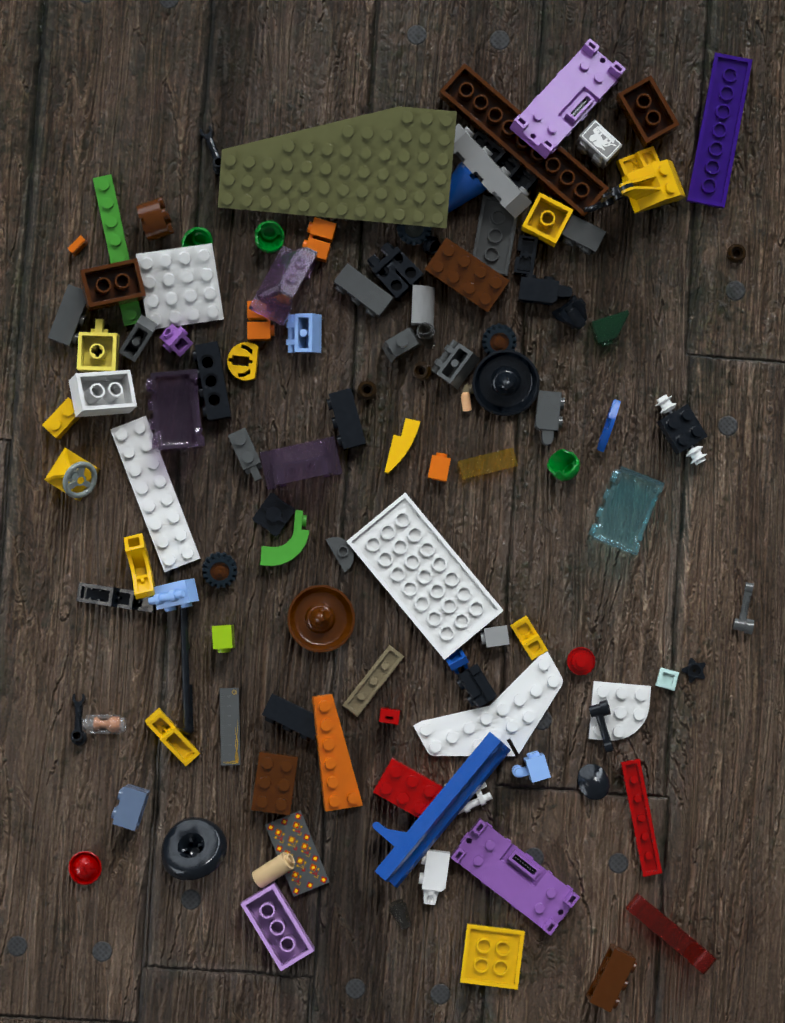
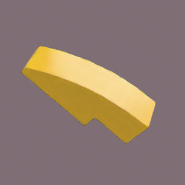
M405 418L402 435H393L385 474H389L397 467L409 451L417 435L420 421Z
M160 708L145 720L146 725L185 766L200 754L189 739L181 733L180 729Z

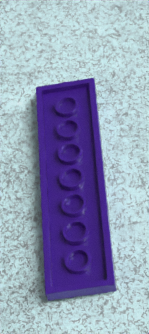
M716 52L714 54L686 202L725 208L752 59Z

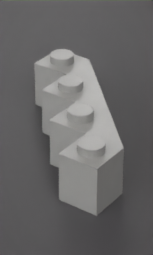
M458 123L455 132L454 154L462 160L463 164L481 181L487 190L497 198L499 203L516 218L532 203L527 197L529 195L528 191L523 186L519 188L509 178L511 173L504 166L500 168L493 161L491 151L486 146L482 148L473 139L472 136L475 134L467 126L463 128Z

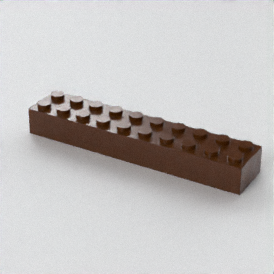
M464 63L439 91V97L457 111L474 128L505 150L507 155L535 177L538 183L563 205L573 209L572 213L577 217L584 219L589 212H584L583 209L601 200V195L607 193L609 187L560 145H558L553 154L544 159L510 129V126L514 119L522 112L467 64Z

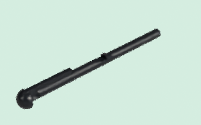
M180 605L183 728H180V731L184 735H190L193 733L194 727L193 692L189 676L188 607L181 609Z

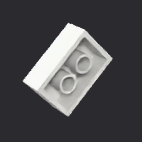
M130 370L76 373L69 380L75 417L126 414L137 407Z

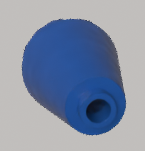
M463 162L458 164L451 175L448 213L482 194L487 189Z

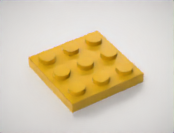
M467 923L460 983L518 990L525 931Z

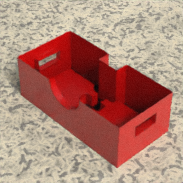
M381 707L379 722L398 725L400 710Z

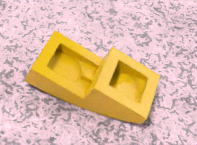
M654 146L619 159L616 161L621 176L624 177L633 171L660 160Z
M527 616L510 625L531 660L548 651Z

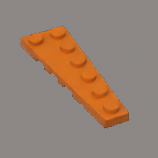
M333 695L312 696L324 811L363 806Z

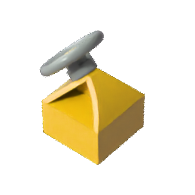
M64 448L44 480L68 496L81 501L83 497L87 496L94 489L100 469L69 449Z

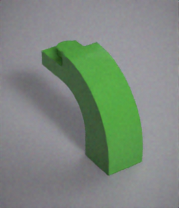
M295 510L294 532L286 544L278 547L262 546L261 566L284 565L294 560L303 551L310 534L309 530H302V527L306 526L307 515H303V510Z

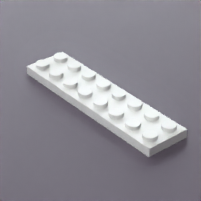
M147 416L110 429L164 572L201 559Z

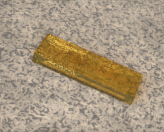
M514 448L458 461L462 480L518 466Z

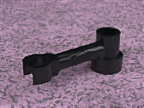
M208 126L210 130L208 134H204L202 129H200L202 138L206 140L212 154L214 173L220 176L221 165L219 164H221V157L212 137L213 130L211 126Z
M73 694L75 724L74 731L71 733V740L75 745L83 746L88 740L87 734L82 729L83 704L86 701V696L82 694V700L78 702L76 701V695ZM80 734V738L76 739V735Z
M606 699L599 701V704L589 706L591 717H596L605 751L608 753L614 751L604 719V716L611 714Z

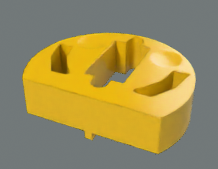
M243 342L231 349L228 354L227 365L233 376L242 381H253L256 379L259 347L250 342ZM244 345L251 348L252 354L248 352L246 349H243L242 346ZM234 356L247 357L253 363H249V366L233 365L230 359H234ZM250 371V374L244 377H239L240 374H245Z

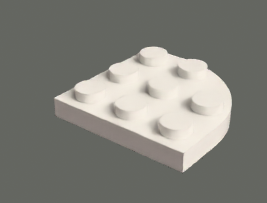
M593 681L591 706L607 699L611 714L604 716L611 741L629 737L643 725L649 712L651 686ZM590 714L588 739L602 740L596 717L592 718Z

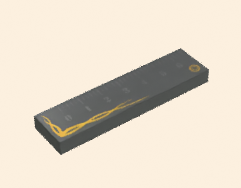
M220 688L221 766L241 765L239 688Z

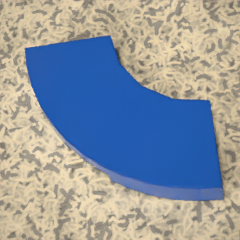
M614 399L599 438L598 451L604 452L620 407L621 401Z

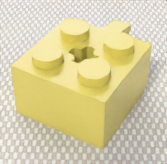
M95 318V329L91 328L90 332H79L77 370L79 372L118 371L120 335L118 333H108V329H104V319ZM98 348H100V350L102 351V354H99V357H97V355L94 354V352L98 351Z

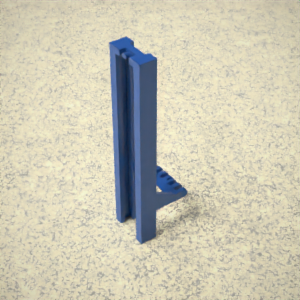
M489 732L407 832L391 830L379 822H374L373 828L394 846L375 872L386 882H390L394 887L398 888L511 750L494 734Z

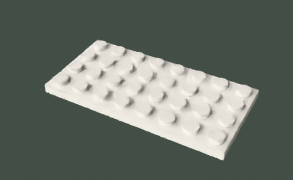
M406 493L401 495L346 541L444 660L504 611Z

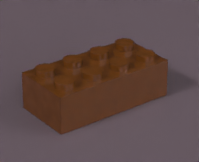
M445 238L425 268V271L487 313L490 312L510 280L448 238Z

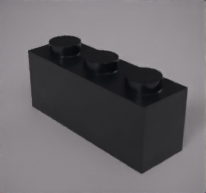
M351 388L330 393V399L326 400L329 410H333L335 415L331 419L334 429L338 428L340 435L336 436L339 447L343 446L345 451L366 445Z
M272 693L262 713L265 716L264 720L272 724L278 722L283 725L282 729L290 733L294 730L300 733L299 737L310 741V739L314 740L316 737L314 713Z

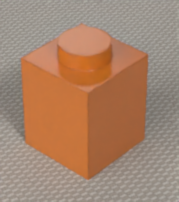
M436 452V455H432L427 479L447 481L451 458H447L448 454Z

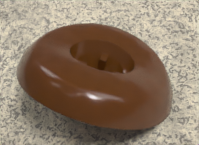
M315 585L304 589L293 599L288 610L287 621L292 637L300 646L313 652H329L339 648L348 640L354 629L355 613L350 600L343 592L328 585Z

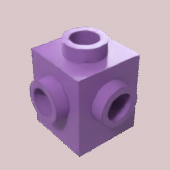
M173 324L166 328L159 337L164 342L162 346L168 352L174 351L180 357L193 344L187 337L189 333L181 326L177 328Z

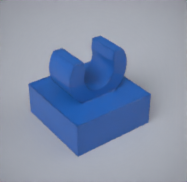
M461 648L445 659L451 671L454 670L456 674L459 673L457 668L461 666L468 669L467 663L469 661Z

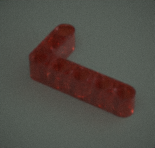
M638 893L625 907L637 919L684 956L701 973L705 974L717 960L708 950Z

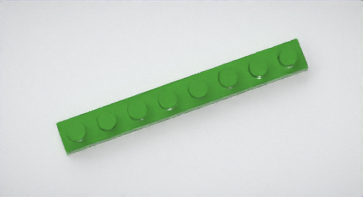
M110 174L93 178L110 262L116 263L130 260L113 177ZM139 301L120 305L124 327L135 325L142 314Z

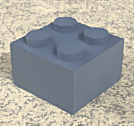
M127 784L122 789L120 788L117 800H120V802L113 809L111 818L114 820L112 824L133 831L137 830L151 791L132 784Z

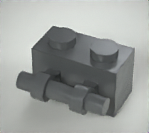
M453 339L449 345L445 346V351L440 358H436L433 362L432 372L458 390L480 358Z

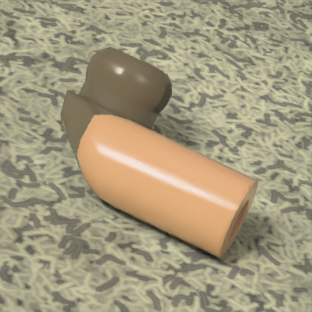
M466 384L463 387L461 394L462 411L472 410L470 394H474L472 384Z

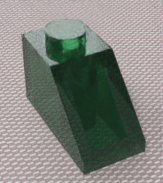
M628 310L590 323L597 346L602 344V347L613 344V340L617 338L629 315Z

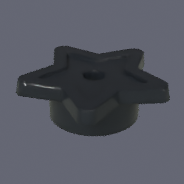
M690 658L688 666L683 668L682 672L688 675L690 683L696 678L705 679L703 668L706 664L705 662L696 663L693 658Z

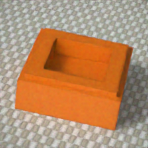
M80 235L67 249L76 256L88 242Z

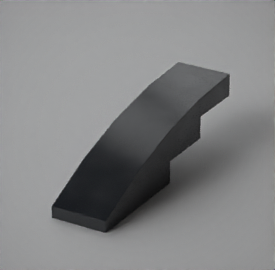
M477 131L472 136L482 148L486 146L493 154L491 158L500 168L504 166L511 173L509 178L519 188L523 186L529 193L538 181L535 177L525 171L518 162L507 155L505 150L480 131Z
M79 582L76 598L78 602L151 613L156 611V604L150 605L148 603L149 597L136 600L134 590Z

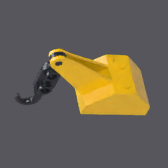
M666 159L625 175L621 178L623 183L612 188L611 192L601 195L602 199L585 207L583 211H596L603 207L611 206L617 200L628 196L633 211L636 214L680 201L686 195L673 161Z

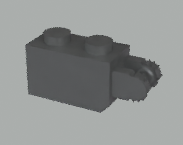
M539 390L537 395L534 427L542 431L541 442L545 446L552 443L554 432H557L558 428H562L563 417L560 416V409H564L565 398L561 397L562 392Z

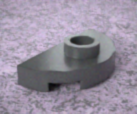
M340 537L325 539L342 569L346 572L354 561L353 549L346 540Z

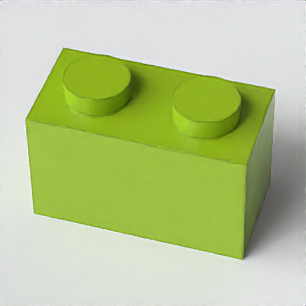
M234 625L212 626L213 649H218V653L231 652V648H235Z

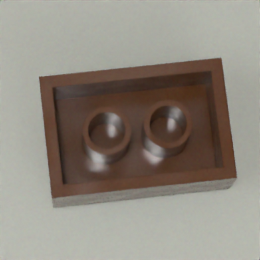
M651 75L618 93L616 97L617 103L643 148L677 130L680 125Z
M137 258L87 268L79 272L88 312L140 301L146 297Z
M266 751L259 752L251 810L283 815L291 814L299 756Z
M612 943L610 944L586 994L590 1003L608 1012H611L612 1008L616 1009L620 1001L618 996L621 990L624 991L627 987L628 980L626 979L629 973L634 972L637 965L635 962L636 958L632 953Z

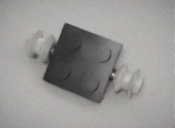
M666 394L657 399L658 404L655 406H660L662 408L660 413H667L668 416L659 420L657 424L675 454L677 455L688 448L691 450L687 452L686 457L692 458L690 464L695 463V465H698L705 461L704 456L707 454H702L701 449L703 446H696L695 444L706 438L707 434L690 406L686 404L675 411L672 409L675 408L677 403H671L672 395L668 397Z

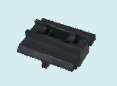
M270 493L252 519L255 523L270 531L269 533L278 536L294 514L295 508L282 501L276 494Z

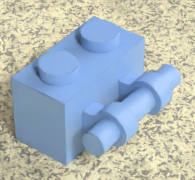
M314 313L288 314V322H286V328H288V339H286L288 353H321L322 315Z
M195 578L155 586V595L148 598L150 605L156 604L157 610L164 609L165 612L174 611L176 606L181 605V609L193 606L192 602L199 601Z
M538 750L527 753V757L523 758L525 766L514 765L512 767V774L515 777L521 778L528 775L532 783L551 778L545 755L542 752L539 753Z

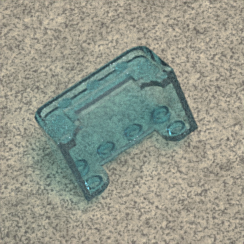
M621 466L618 470H613L609 480L612 482L610 489L606 488L602 498L605 500L603 507L599 506L595 516L598 517L597 523L592 524L589 535H591V540L636 556L640 549V543L638 542H641L643 539L642 536L655 502H657V497L662 492L665 483Z

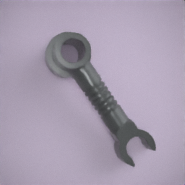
M746 582L739 619L735 618L733 629L752 635L755 620L748 619L747 612L754 584Z

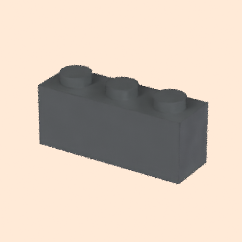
M348 263L334 280L335 289L342 295L348 294L351 297L350 300L355 305L360 306L361 304L366 308L365 312L373 318L375 316L380 318L393 301L391 295Z
M68 284L48 336L50 340L71 348L73 344H77L79 328L84 326L87 318L85 316L87 306L83 289Z

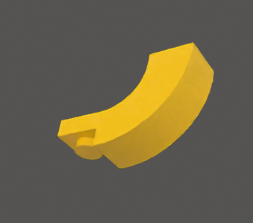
M143 534L124 537L125 552L131 569L136 600L154 596L155 583Z

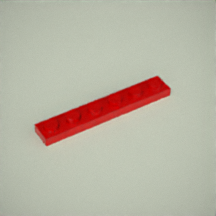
M638 758L620 762L642 876L662 874L641 761Z

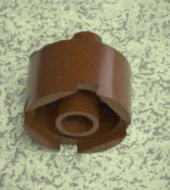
M162 197L136 206L148 241H154L174 234L169 212L165 209L166 206Z

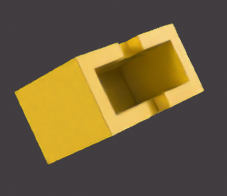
M68 397L42 424L58 440L80 418L75 417L72 399Z

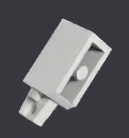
M429 849L421 859V864L424 865V872H420L418 884H422L424 904L435 905L438 893L446 889L450 859L449 851Z

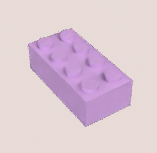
M275 881L241 902L242 908L280 971L314 952V945Z

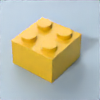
M539 192L521 227V231L533 237H538L539 240L555 247L573 209Z

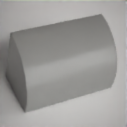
M413 285L411 326H434L435 288Z

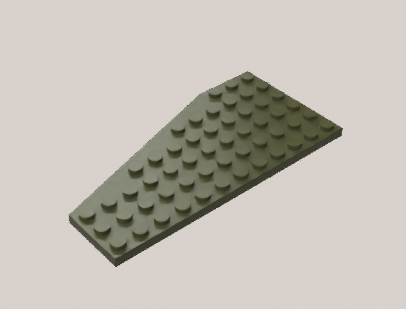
M398 106L222 149L218 208L447 228L457 111Z

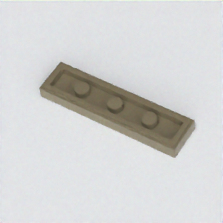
M389 645L342 706L358 717L405 656Z

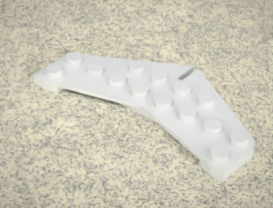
M547 651L538 656L489 706L423 720L413 725L427 752L432 756H470L489 732L494 734L511 750L507 756H515L507 740L511 739L519 754L561 688L563 679Z

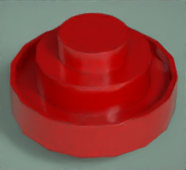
M574 648L567 656V666L574 674L586 675L594 668L595 656L587 648Z

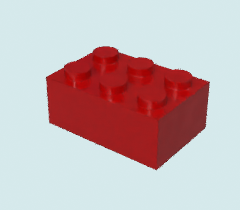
M392 757L376 784L373 793L419 818L439 794L443 786Z

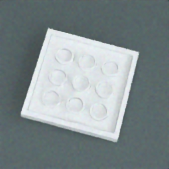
M212 243L136 254L146 297L143 299L145 314L148 319L158 324L156 329L166 328L171 324L181 326L224 319Z

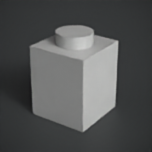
M507 625L483 628L484 632L480 633L481 642L486 645V648L510 644Z

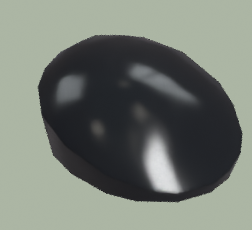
M587 764L580 769L578 784L581 792L591 800L604 798L610 788L606 772L596 764Z

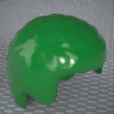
M264 221L255 229V244L263 252H277L283 246L284 231L276 221Z
M193 227L185 233L181 241V247L213 244V238L206 228Z
M560 449L549 458L547 468L558 480L568 481L578 474L580 461L573 452Z

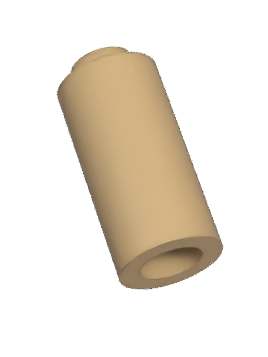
M282 852L254 870L252 877L260 888H264L294 869L295 860L290 853Z

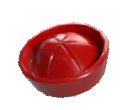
M82 851L73 855L69 861L68 871L72 880L76 883L88 885L97 881L101 875L102 865L100 859L94 853Z

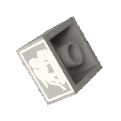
M595 119L579 135L576 142L578 151L583 155L587 154L591 158L593 165L597 168L601 167L603 170L617 156L623 146Z

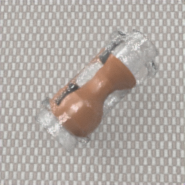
M87 714L86 718L82 720V729L86 730V734H121V732H126V717L121 715Z

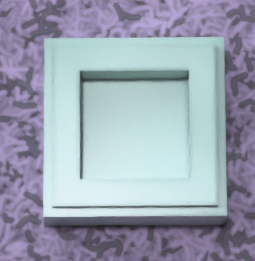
M660 667L655 686L675 691L679 672Z

